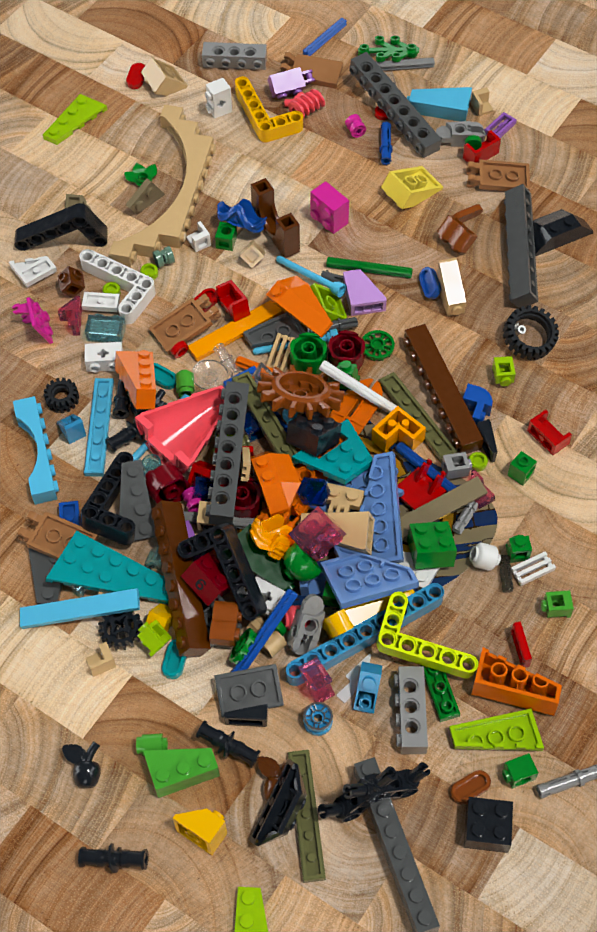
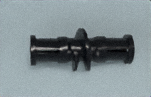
M134 420L133 424L126 421L127 428L120 430L119 433L110 438H106L114 452L122 445L131 442L132 439L135 440L136 437L143 440V436L139 434Z
M203 721L197 731L196 738L199 739L201 737L210 742L211 745L219 747L218 754L224 750L223 757L225 759L231 754L233 757L250 764L249 767L253 768L261 753L260 750L256 751L245 745V743L234 739L235 731L226 735L220 729L217 730L208 725L207 721Z
M110 843L108 850L81 847L78 854L79 867H85V865L108 866L112 873H117L120 867H141L142 870H146L149 861L147 849L130 851L127 849L122 850V847H118L115 850L113 843Z

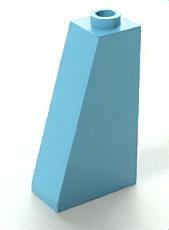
M472 87L412 89L411 95L407 96V99L421 115L453 121H466Z

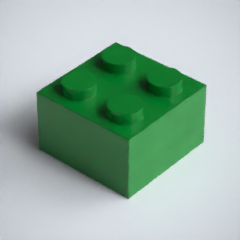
M448 521L409 524L407 542L415 569L454 567L457 548Z

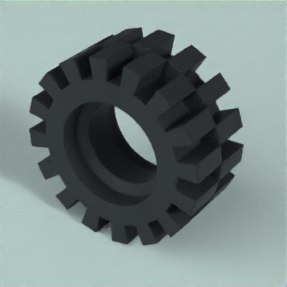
M62 377V381H60L59 378H56V382L51 380V385L47 384L46 389L44 388L46 404L51 411L54 410L58 413L60 410L61 413H64V410H67V412H70V407L74 409L75 404L78 405L79 403L77 386L70 379L66 381V378ZM60 392L69 393L68 396L63 399L55 398V395Z

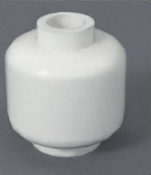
M480 542L472 547L469 559L474 567L490 571L499 565L501 555L496 546Z

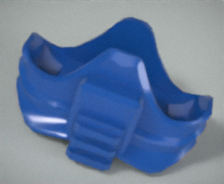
M242 199L233 207H229L223 201L217 204V217L221 222L226 221L234 226L246 228L252 233H259L264 230L267 217H258L255 207L252 206L249 200Z

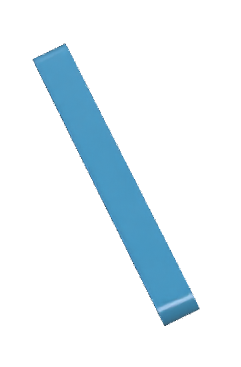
M429 584L407 597L408 604L401 628L442 604L444 588L440 584ZM430 594H437L439 597L435 598L432 597ZM401 602L394 604L397 607L403 606ZM414 603H419V604H421L422 606H421V607H416V606H414L413 604H414ZM386 609L291 661L286 667L287 682L292 686H299L376 643L381 628L379 623L383 621ZM387 620L389 625H397V622L395 620ZM368 632L371 635L363 636L361 633ZM349 641L352 642L353 645L346 646L343 643ZM329 651H333L336 654L334 656H328L326 653ZM311 661H315L318 664L316 666H311L308 663ZM293 671H298L300 674L298 676H292L290 673Z

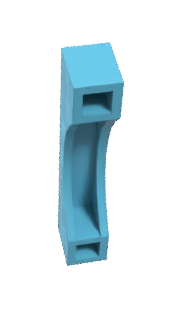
M35 396L15 400L13 405L18 425L37 444V461L32 474L28 478L34 504L57 500L56 492H59L57 480H53L56 472L54 464L50 465L49 461L53 460L51 449L46 447L49 444L47 433L43 432V429H46L44 418H40V414H43L41 403H37Z

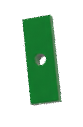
M424 666V679L439 721L443 722L460 717V711L446 673Z

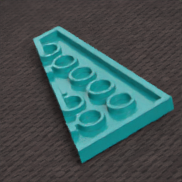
M78 531L75 532L45 581L51 583L53 581L60 582L67 586H81L88 590L104 593L137 588L139 590V598L169 605L164 576Z

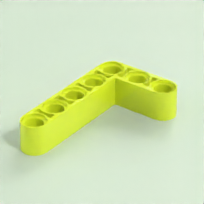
M394 592L387 604L376 642L377 649L384 654L467 679L472 677L478 668V660L475 656L399 633L407 608L408 598L402 592ZM393 601H399L403 606L397 607L393 604ZM393 619L397 622V625L391 626L387 620ZM388 638L392 644L386 645L382 642V639ZM407 644L412 650L405 651L402 645ZM422 651H429L432 657H425ZM442 657L450 658L452 663H445ZM462 664H470L472 670H466Z

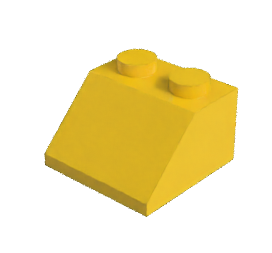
M206 808L175 814L173 817L176 831L210 855L214 854L227 835L225 817L216 810L211 812Z

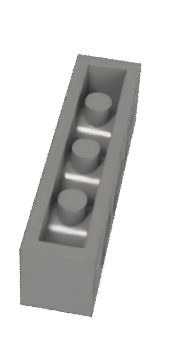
M203 43V67L266 70L267 44Z
M399 666L398 674H394V687H398V694H395V706H399V714H396L395 721L396 727H400V734H396V745L401 747V754H427L428 738L424 666ZM410 687L414 689V692L408 693L404 689ZM412 707L415 709V712L409 713L405 709ZM413 727L416 729V732L409 733L406 728Z

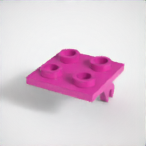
M28 297L26 298L27 303L13 305L12 309L15 310L13 313L16 315L22 314L23 323H32V327L50 344L53 343V331L49 326L50 317L46 311L41 309L37 302Z

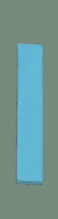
M95 378L84 469L85 476H104L108 444L106 438L109 435L114 388L113 378Z
M136 588L21 607L20 627L26 629L140 610L139 590Z

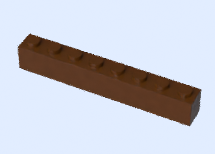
M426 324L405 329L404 338H402L405 348H408L410 359L416 364L417 374L423 378L424 388L426 391H429L431 402L433 405H436L440 420L443 419L445 431L448 435L450 434L454 448L459 453L466 452V454L481 450L483 437Z
M161 500L152 509L151 515L154 520L158 552L162 562L165 589L168 594L172 626L176 636V647L178 648L179 656L201 657L211 647L201 598L181 577L193 563V557L182 558L177 550L179 543L189 538L182 502Z

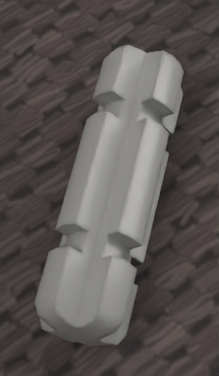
M477 502L466 505L453 525V532L462 534L464 527L467 526L473 513L478 508Z

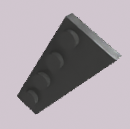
M139 459L122 463L119 515L131 519L135 523L134 541L155 537L154 520L151 515L152 510L142 461Z

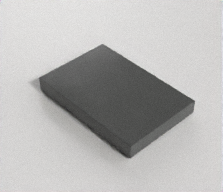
M276 664L214 675L222 718L224 717V712L268 704V709L284 706Z

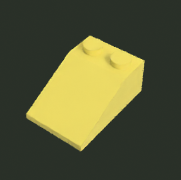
M423 166L389 171L381 188L386 192L387 196L396 202L398 207L406 209L416 206L441 191L443 186Z

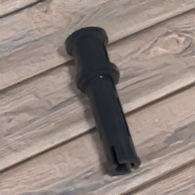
M118 379L117 395L114 397L115 408L113 409V416L118 419H125L130 414L128 405L131 399L128 396V391L124 388V383Z

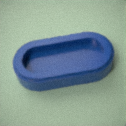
M430 267L423 268L419 274L423 293L427 298L435 299L441 292V285L436 271Z

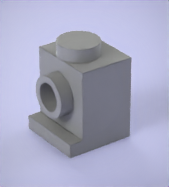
M466 452L443 455L441 468L442 471L446 472L445 477L450 481L453 478L469 476V472L472 470V462L467 458Z

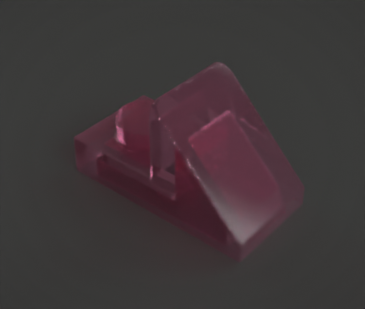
M76 296L58 310L60 321H68V327L72 329L73 336L81 334L82 302L80 296Z
M317 657L298 667L314 702H324L335 695L330 684L332 678Z

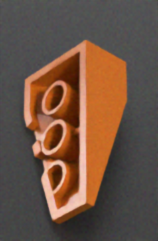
M298 276L277 281L266 294L275 305L321 338L333 325L310 285Z

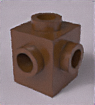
M67 266L58 275L61 293L75 298L85 289L82 271Z

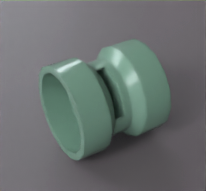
M170 246L164 247L161 251L155 250L152 252L158 268L163 267L166 263H175Z

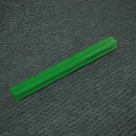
M328 257L326 261L327 267L338 269H361L362 272L411 278L413 268L335 257Z

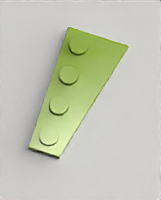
M79 94L44 132V140L55 145L60 144L71 136L74 130L81 129L85 126L84 123L90 119L94 120L97 118V114L100 112L104 113L107 111V105Z

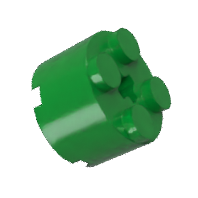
M302 333L298 338L293 339L290 344L291 365H294L296 371L303 372L308 367H312V374H320L322 372L319 369L320 365L324 360L327 361V344L315 333Z

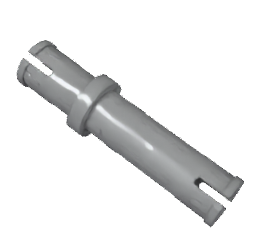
M597 764L582 770L576 769L569 775L536 785L539 797L543 799L572 787H582L585 783L596 780Z

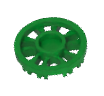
M374 330L363 336V340L370 343L365 344V355L370 360L384 361L385 358L392 355L395 342L389 333ZM375 334H380L381 338H376Z
M248 628L240 636V640L235 643L229 655L230 662L237 665L247 655L249 646L254 644L257 636L253 629Z

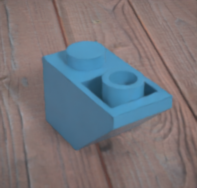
M362 662L353 710L374 714L383 665Z

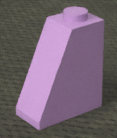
M361 269L343 272V284L346 285L345 294L351 316L386 311V297Z

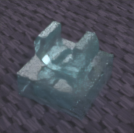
M158 545L150 550L144 566L149 569L156 567V569L162 571Z

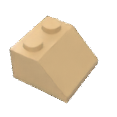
M153 57L150 58L141 71L145 82L152 87L151 90L157 95L168 96L188 87L174 66Z

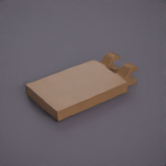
M285 52V61L280 66L281 72L299 67L302 72L312 69V77L315 78V82L310 84L337 88L343 68L342 61L297 54L295 57L292 53Z
M479 159V163L468 162V168H466V174L468 175L466 184L468 188L479 185V189L507 191L524 184L530 191L528 163Z
M203 294L196 301L192 297L149 327L150 332L168 355L171 354V348L180 341L189 342L213 325L211 320H217L221 317L216 306H212L207 312L202 310V308H208L212 305L206 294Z
M30 511L27 515L28 523L37 525L35 530L31 532L26 528L20 527L17 532L19 535L18 539L27 542L28 548L58 560L76 531L96 541L99 538V535L86 531L81 526L46 511L43 516Z

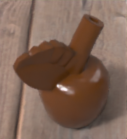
M260 756L257 760L258 767L267 778L264 783V798L268 801L285 764L280 768L278 762L273 758Z

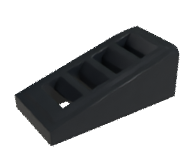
M490 419L478 422L476 426L483 437L482 448L490 462L493 463L496 460L498 451Z
M268 704L224 712L225 724L266 727L268 722Z

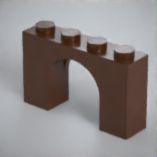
M266 178L250 184L252 206L255 207L258 217H267L264 230L284 258L299 253L300 224L292 213L282 217L278 216L274 201V188Z

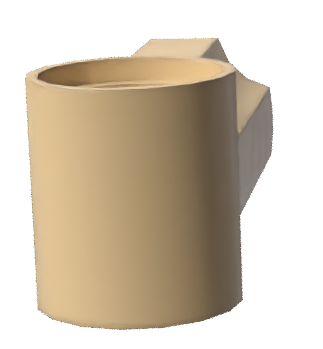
M259 617L251 621L246 630L251 628L255 633H258L265 622ZM273 631L263 646L262 651L272 658L287 645V642L278 631Z

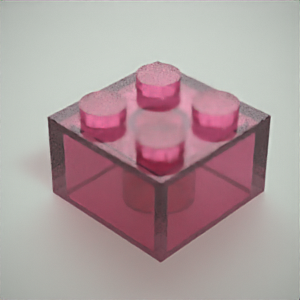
M317 506L289 535L305 553L319 561L328 554V551L334 545L339 544L343 540L346 533L330 515Z

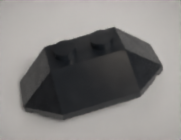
M563 209L533 220L535 257L591 235L593 230L584 219Z
M287 760L251 833L249 840L256 846L286 836L289 830L294 828L296 816L306 803L305 797L307 793L298 764L292 760Z

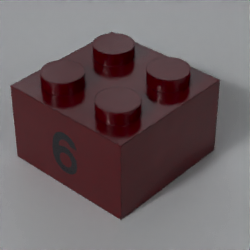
M215 549L195 560L181 575L207 606L231 590Z

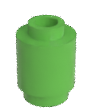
M180 370L175 374L176 392L179 397H182L184 394L191 396L195 391L193 373L188 370Z
M163 733L142 734V737L136 738L137 754L144 756L143 750H168L167 737L163 738Z

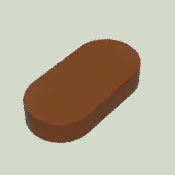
M476 204L455 213L453 216L463 223L480 215L483 209L480 204Z
M477 770L454 783L450 792L452 800L457 804L464 805L467 804L469 797H478L487 792L491 784L490 776L484 771Z

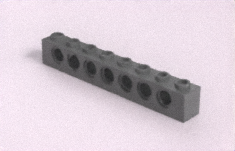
M367 52L352 58L349 67L351 75L355 76L359 84L366 89L369 96L377 102L378 107L386 113L388 119L392 120L396 128L404 134L406 140L414 146L416 152L425 158L439 151L442 139Z
M227 381L226 388H222L221 399L224 400V404H220L219 415L222 416V420L217 422V432H220V437L216 436L214 448H218V452L213 453L212 465H216V468L211 470L210 481L214 483L213 487H209L208 499H211V504H207L205 516H209V524L221 525L229 523L233 525L249 384Z

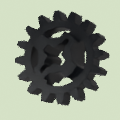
M134 611L102 616L103 622L98 623L100 628L98 630L99 636H102V642H107L109 648L114 645L116 651H118L120 646L126 650V645L134 647L133 641H140L137 635L140 633L138 629L143 623L140 620V615L135 614ZM131 622L134 624V629L131 628ZM108 627L111 630L110 635L107 633Z

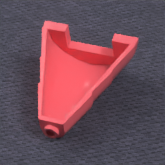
M222 385L142 412L135 417L139 434H144L147 441L145 442L146 446L162 464L170 461L181 473H185L195 463L217 429L218 420H222V416L219 415L220 404H224V400L221 399L222 388H224Z

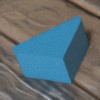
M71 414L57 421L69 444L86 437L83 421L80 417Z

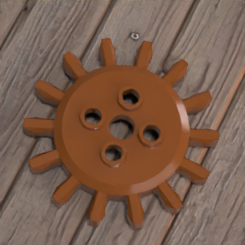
M294 365L289 366L288 372H283L278 367H273L272 375L263 372L261 381H258L257 393H261V403L273 401L272 411L275 412L283 407L288 410L290 418H293L296 412L305 413L308 420H312L313 412L318 411L327 418L329 417L330 409L339 411L345 392L339 390L340 382H328L329 375L325 373L320 376L312 374V367H308L305 372L296 371Z

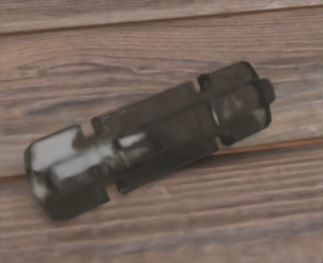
M501 555L499 565L502 591L510 593L514 589L510 556Z

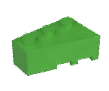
M212 748L143 750L158 798L220 776Z

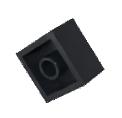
M318 411L313 412L312 420H308L304 413L288 422L286 442L317 457L339 444L342 424L336 422L333 418L324 417Z
M469 797L466 804L464 848L508 853L512 844L513 802Z

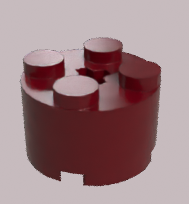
M349 330L340 331L336 336H332L328 343L329 363L337 367L339 362L348 360L351 364H357L359 371L365 359V341L363 338L361 339L358 336L359 334Z
M170 461L145 474L148 494L156 504L161 500L181 502L183 500L182 493L190 488L188 480Z
M238 476L234 517L256 518L262 507L261 489L252 478L249 477L247 482L241 481V476Z

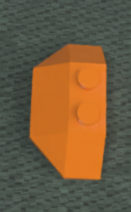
M266 451L250 456L251 467L270 516L290 511L292 503L301 487V482L290 455Z

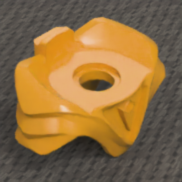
M276 514L263 521L254 518L251 530H249L250 537L259 549L267 550L268 556L280 561L282 558L284 560L286 551L295 542L302 546L300 541L292 539L293 528L284 525V517L282 515Z

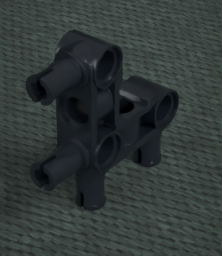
M424 762L419 763L412 770L396 771L393 767L389 766L383 772L367 775L355 784H345L342 789L343 794L336 798L333 803L320 804L318 806V813H322L319 816L322 819L335 816L341 819L342 822H348L358 818L368 807L378 801L391 798H406L418 792L417 787L420 780L430 774V769H427L428 765Z

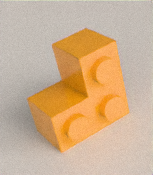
M397 406L372 428L371 441L384 452L397 441L405 443L414 450L425 440L426 427Z

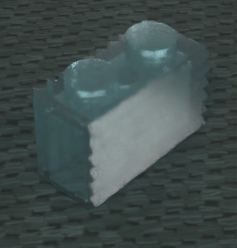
M99 313L88 315L85 329L87 341L123 343L126 329L125 318L119 315L104 316Z

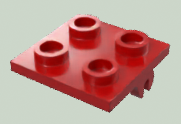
M429 458L427 463L423 462L421 468L415 469L398 484V488L404 490V495L399 498L412 510L447 492L441 486L446 472L441 471V475L438 474L435 480H432L427 475L428 469L432 464V460Z

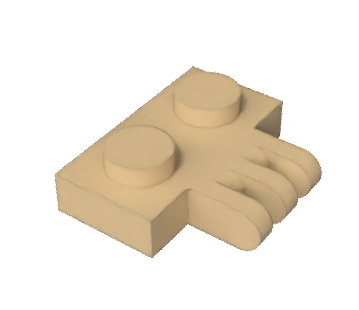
M327 483L322 503L330 504L328 513H332L334 509H336V512H350V509L360 511L365 491Z

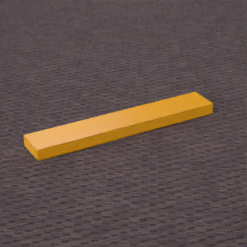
M270 300L250 311L251 315L236 322L233 320L188 345V351L198 362L243 337L244 331L286 312Z

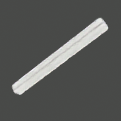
M324 360L320 365L319 369L385 412L390 413L397 407L394 403Z

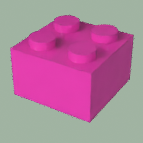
M325 181L310 192V215L314 220L320 222L326 230L334 234L349 223V200Z

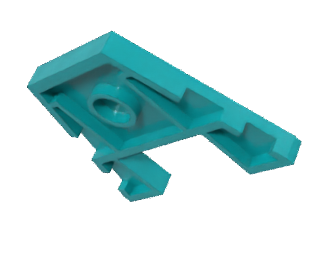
M346 419L341 423L340 437L345 440L319 459L301 450L292 456V461L295 464L301 463L306 465V468L309 470L320 471L323 473V476L346 485L370 468L373 458L350 421Z

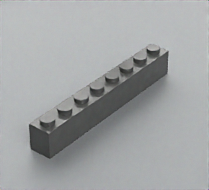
M524 184L505 191L504 199L507 222L505 226L507 232L506 243L508 246L507 258L509 260L507 268L510 276L508 280L510 286L509 299L518 308L538 302L532 198L530 191Z
M375 757L354 764V775L357 782L367 775L381 773ZM384 799L378 801L367 809L413 932H438L440 928L438 919L392 800Z

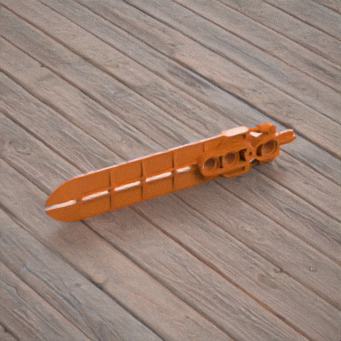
M368 378L359 382L369 388L374 379ZM376 381L371 390L382 396L381 384ZM347 390L344 393L340 410H332L329 417L338 423L348 419L357 434L360 435L378 409V406L354 391ZM341 437L339 439V444L345 441ZM334 446V447H332L331 449L327 450V451L325 452V454L328 453L329 451H331L332 449H334L336 446ZM323 453L317 456V458H321ZM303 464L295 466L301 482L298 494L292 503L290 511L280 514L284 517V525H288L293 529L295 524L301 520V513L308 512L310 505L328 478L323 476V473L320 471L307 469L306 465ZM267 506L261 510L260 515L257 517L260 521L271 517ZM291 515L294 517L296 515L297 517L292 522L289 521Z

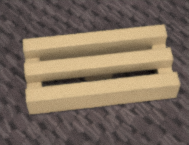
M278 333L266 366L271 368L278 367L285 345L289 341L282 365L279 368L284 372L290 357V344L295 338ZM281 339H283L282 344H281L280 349H279V352H278V355H277V357H276L274 366H273L272 363H273V360H274V358H275V355H276L278 346H279V344H280Z
M242 447L240 476L241 481L248 482L251 468L249 447Z

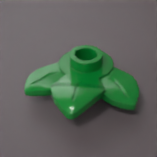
M136 163L132 172H125L124 175L126 180L136 183L140 187L147 178L152 182V179L157 175V167L155 164H152L145 168L141 164Z

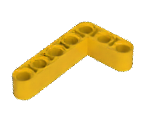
M244 76L235 79L236 96L260 141L270 142L300 133L303 130V114L300 111H292L269 118L249 79Z
M411 589L402 593L408 597L415 593V591ZM391 595L342 609L325 618L322 626L329 639L341 635L359 623L385 610Z

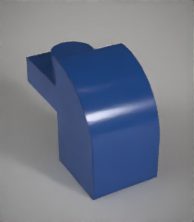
M468 383L463 400L468 410L474 412L472 418L477 425L478 422L485 420V416H490L493 400L486 389Z

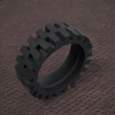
M531 305L521 306L512 312L504 325L503 339H506L505 344L509 345L508 349L510 351L515 350L513 354L516 356L518 353L521 354L520 358L522 359L527 356V360L532 358L538 360L545 357L553 349L559 338V330H557L558 324H554L556 321L554 317L549 318L551 315L549 312L545 314V309L541 308L539 311L538 306L531 308ZM521 319H530L539 323L546 331V343L539 347H533L520 341L514 329L516 322Z

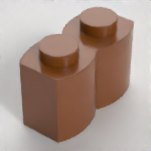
M448 215L437 230V233L440 235L439 238L445 243L449 242L450 248L458 254L460 252L466 253L478 237L458 218L452 215Z
M214 601L209 635L210 644L235 646L236 640H240L241 629L237 628L238 621L242 622L243 616L237 602Z

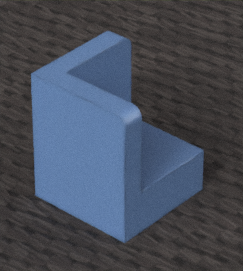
M323 572L312 581L300 582L301 596L309 594L323 596L326 585V578Z

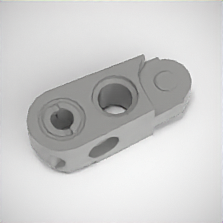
M446 122V126L436 129V133L442 139L441 143H451V147H464L465 139L471 135L479 136L481 143L485 141L486 133L483 126L478 122Z
M309 594L303 599L300 609L296 611L287 638L288 647L298 655H304L315 649L319 641L325 612L323 611V600L316 594ZM308 620H311L310 624L307 627H305V623Z

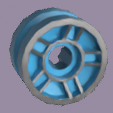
M314 702L306 707L303 723L307 732L315 736H322L330 731L333 724V713L328 705L322 702ZM314 717H322V720L320 722H316L314 720Z

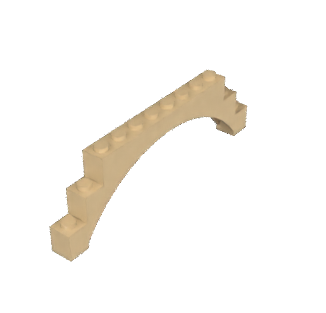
M164 104L160 115L161 128L167 129L176 139L187 162L183 186L173 204L154 223L130 237L120 241H113L109 258L127 267H132L133 262L137 259V255L153 258L152 252L155 250L161 251L162 246L181 248L182 242L186 240V230L190 228V218L195 214V204L199 202V192L203 190V180L207 178V168L211 166L212 154L216 152V144H214L213 137L201 135L198 122L186 120L183 107Z

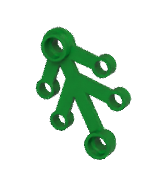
M396 35L390 37V44L384 41L383 36H376L375 44L382 47L369 48V45L361 44L358 48V56L365 52L369 55L370 53H376L377 62H384L385 59L391 56L393 62H400L404 57L414 58L419 53L418 46L415 44L407 45L401 42L400 37Z

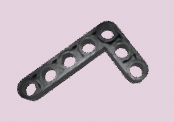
M78 203L16 229L14 246L18 250L25 251L78 229L93 245L103 247L107 245L108 228L85 204Z
M120 452L115 457L81 510V527L84 530L123 545H129L134 542L135 523L131 519L110 512L109 509L121 490L122 463L133 461V456L129 452Z
M224 523L214 526L179 543L178 553L185 559L214 548L242 616L248 621H253L265 615L267 612L265 600L235 528L231 524Z

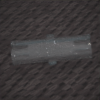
M223 343L217 344L219 349L215 346L213 350L218 355L220 364L230 374V377L235 376V372L237 374L241 373L234 362V357L228 353Z

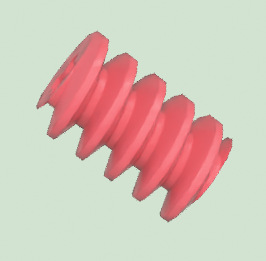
M311 89L294 101H290L288 107L290 112L300 111L304 118L305 115H310V112L314 113L315 109L319 110L320 106L324 107L325 100L317 89Z

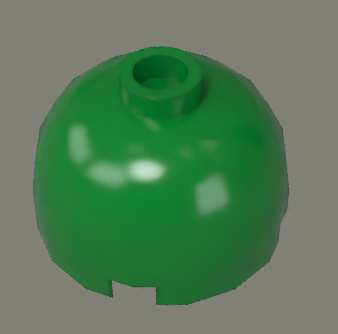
M298 542L292 544L284 555L286 569L284 572L291 580L296 578L300 582H308L323 572L316 561L309 556V553Z

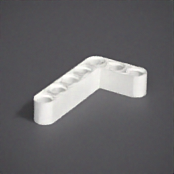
M83 250L79 254L83 271L108 283L115 282L121 289L129 292L119 304L118 310L123 324L134 323L156 295L154 280L93 250Z

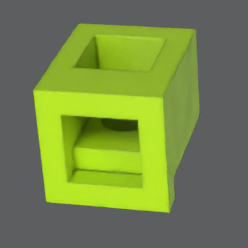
M512 356L494 357L492 371L495 384L509 386L511 383H514L516 374Z
M157 620L150 624L146 622L138 629L140 633L137 636L142 644L149 648L151 651L149 655L151 657L172 639Z

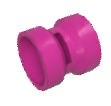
M353 114L346 119L345 125L350 130L352 137L358 138L365 134L366 127L359 115Z
M190 487L182 493L183 500L187 503L188 512H198L199 501H205L201 498L202 493L199 487Z

